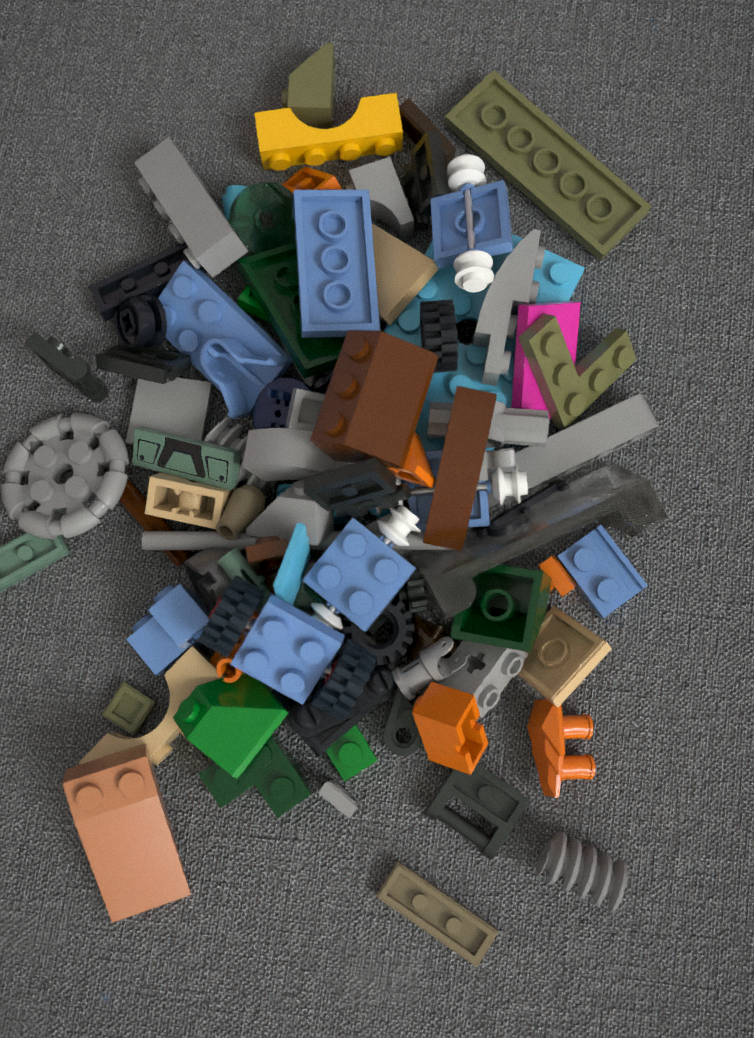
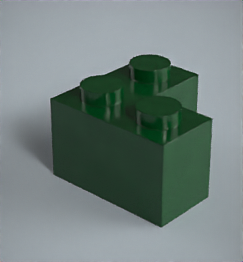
M275 731L238 779L231 776L216 763H213L198 774L220 808L228 805L255 785L277 819L315 791Z

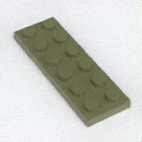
M495 70L491 71L445 115L444 124L600 261L649 213L652 207Z

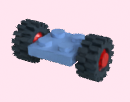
M235 575L224 596L220 597L211 612L210 620L200 635L198 642L228 657L245 629L243 634L246 635V638L231 662L232 666L302 705L321 677L322 680L317 686V691L313 695L311 704L342 721L349 714L351 707H354L358 696L363 692V687L368 682L371 676L370 673L375 667L377 655L350 639H346L342 644L345 635L273 594L270 595L257 619L252 618L249 621L265 591Z

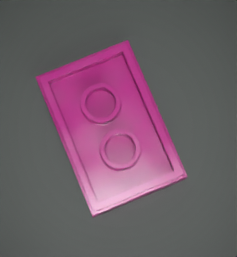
M560 301L522 304L518 306L511 408L548 411L518 337L544 313L556 316L575 366L581 302Z

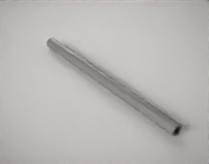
M144 531L141 542L143 550H205L207 548L220 547L230 550L238 547L239 550H246V546L256 545V540L260 539V537L247 536L246 531H242L235 540L224 539L217 531ZM332 531L319 545L309 544L310 550H327L341 531ZM371 531V532H372L374 535H376L378 538H379L381 535H382L383 537H386V536H385L383 533H381L380 531ZM410 531L406 536L410 544L409 546H398L393 541L391 542L394 545L392 547L393 550H452L423 543L425 531Z

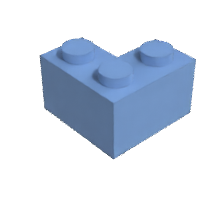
M180 583L176 587L173 585L167 586L154 597L155 604L148 609L153 617L149 614L140 619L132 627L134 633L126 639L157 676H164L191 646L199 647L202 645V643L198 642V639L210 620V610L195 592Z

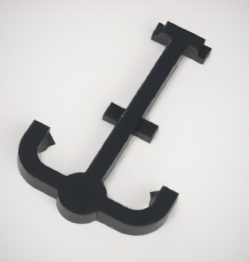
M552 480L545 488L491 519L490 526L470 527V530L476 533L477 537L488 535L498 537L509 534L522 526L520 519L515 518L511 520L519 514L528 513L535 504L557 491H565L570 487L565 481Z

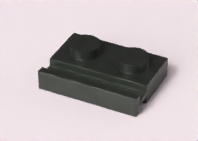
M120 343L107 349L106 354H96V369L165 384L169 381H174L176 377L190 370L191 356L155 347L143 346L128 349Z

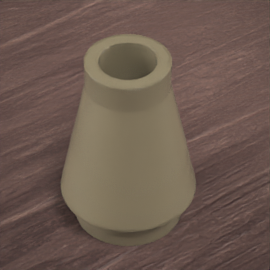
M243 485L240 488L234 489L223 515L216 525L218 534L224 539L235 540L265 510L266 498L264 494L252 485Z

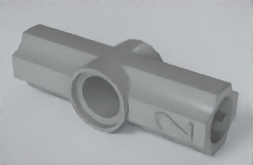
M496 401L486 448H497L504 444L545 447L549 431L548 411L506 408L504 403ZM430 402L427 438H446L453 403Z

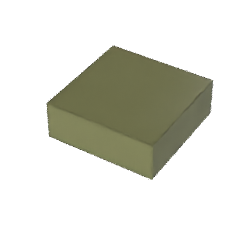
M123 681L102 715L133 736H136L158 702L133 685Z

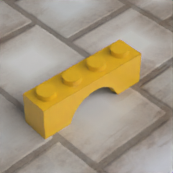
M397 93L362 97L355 114L344 124L330 129L313 128L302 123L290 108L254 112L259 151L264 170L282 171L290 166L304 164L317 166L325 161L339 159L353 161L361 156L375 154L388 156L396 151H402L403 130Z

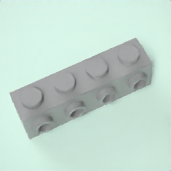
M169 137L134 162L142 174L138 182L150 198L157 197V200L153 202L154 207L165 221L171 219L173 223L168 228L181 245L186 242L188 248L183 252L196 269L203 266L213 278L248 252L196 173Z

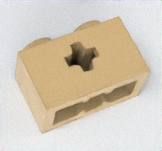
M161 472L149 478L145 514L216 529V525L220 521L234 489L227 490Z

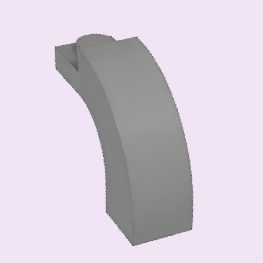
M265 428L249 430L242 467L267 482L304 480L326 470L337 469L353 463L334 461L310 441L313 431L291 428Z

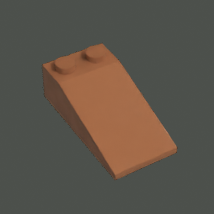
M145 743L67 768L62 782L76 829L111 922L113 923L190 896L191 891L147 744Z

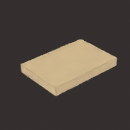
M372 224L379 319L390 326L439 269L434 260Z

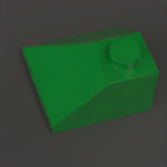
M245 672L237 681L232 683L224 682V678L197 685L189 697L182 701L178 711L172 717L188 741L237 779L288 714V711L263 682Z

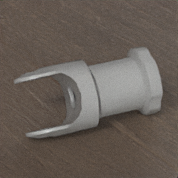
M444 637L420 651V657L403 668L397 667L392 670L394 681L407 699L411 700L416 697L417 692L431 682L437 681L440 683L466 664L467 655L463 652H458L448 659L441 658L453 647L454 642L450 637Z

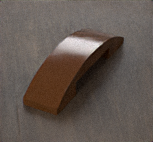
M457 386L423 540L425 544L462 551L495 408L497 398L495 393Z

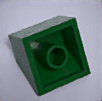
M465 559L450 638L531 653L545 618L552 578L544 571Z

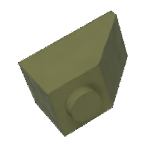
M326 43L289 74V88L282 90V109L290 108L302 123L310 127H332L334 43Z

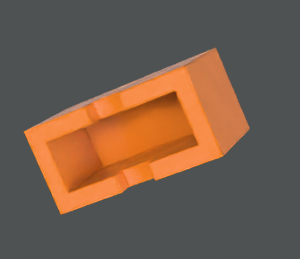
M431 682L425 693L417 698L412 712L428 759L471 775L488 745L483 724L476 723L480 713L475 695Z

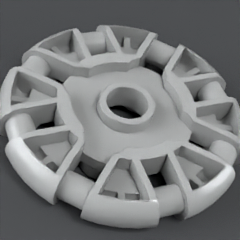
M75 412L71 417H64V415L60 414L43 420L29 430L31 434L22 443L18 441L9 453L2 474L6 476L5 483L1 485L2 502L9 517L12 520H18V527L26 533L43 539L54 540L59 535L70 538L95 527L101 522L99 518L109 508L113 510L123 494L128 476L125 474V466L129 464L128 453L120 434L115 429L110 430L108 422L97 416ZM67 432H74L73 439H67ZM99 442L100 445L93 450L92 448ZM73 469L72 477L66 483L60 484L62 474L67 470ZM22 477H28L27 485H21ZM94 493L98 498L87 507L83 503ZM38 503L40 504L35 511H31Z

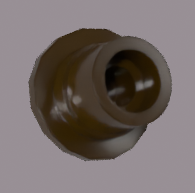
M415 615L411 621L415 628L412 633L413 640L411 645L407 647L405 655L409 660L414 661L420 657V651L444 637H451V634L443 630V624L438 622L435 625L423 617ZM451 638L454 644L448 653H453L460 645L457 639Z

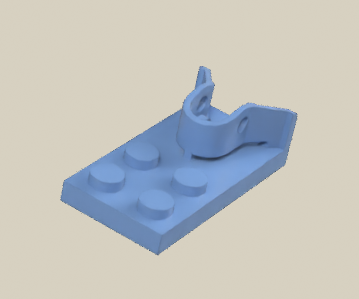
M294 190L292 219H294L301 337H345L348 330L380 331L369 190Z
M183 260L158 298L163 305L167 319L165 338L181 354L190 355V362L222 393L229 410L227 415L230 418L238 419L253 415V408L259 393L268 383L281 378L293 363V359L201 269H196L189 260Z

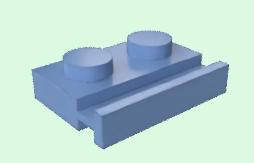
M599 525L556 557L600 619L605 618L648 586L602 525Z

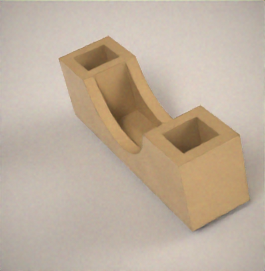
M191 646L164 674L169 687L170 701L167 713L158 727L139 738L128 737L117 732L107 733L85 755L79 764L146 743L151 761L157 766L173 750L170 743L180 733L184 736L172 718L178 711L182 701L189 697L197 685L224 678L227 675L224 673L219 678L216 672V665L210 661V658L200 648Z

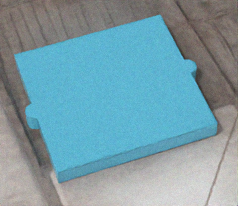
M297 522L273 584L276 597L292 606L311 558L309 537L307 536L305 524Z

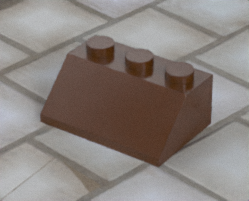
M348 330L310 441L334 461L357 463L359 460L375 457L385 467L403 469L438 356L431 351L382 331Z

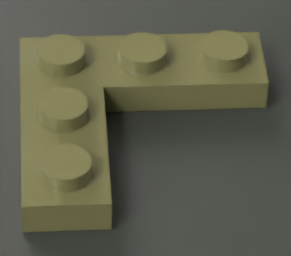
M545 313L518 337L554 426L562 429L568 428L637 360L627 330L615 328L575 367L556 316Z

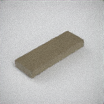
M399 860L396 861L375 895L378 899L476 967H478L499 933L496 927Z

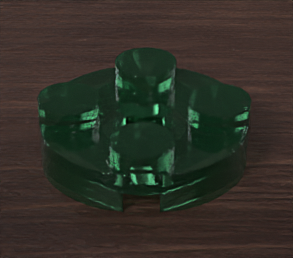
M259 182L244 188L235 197L230 209L228 222L247 248L248 253L254 255L296 242L294 219H292L293 193L285 186L275 182ZM270 211L272 213L270 220L274 223L273 228L265 227L263 229L260 225L259 215L260 213L265 214Z

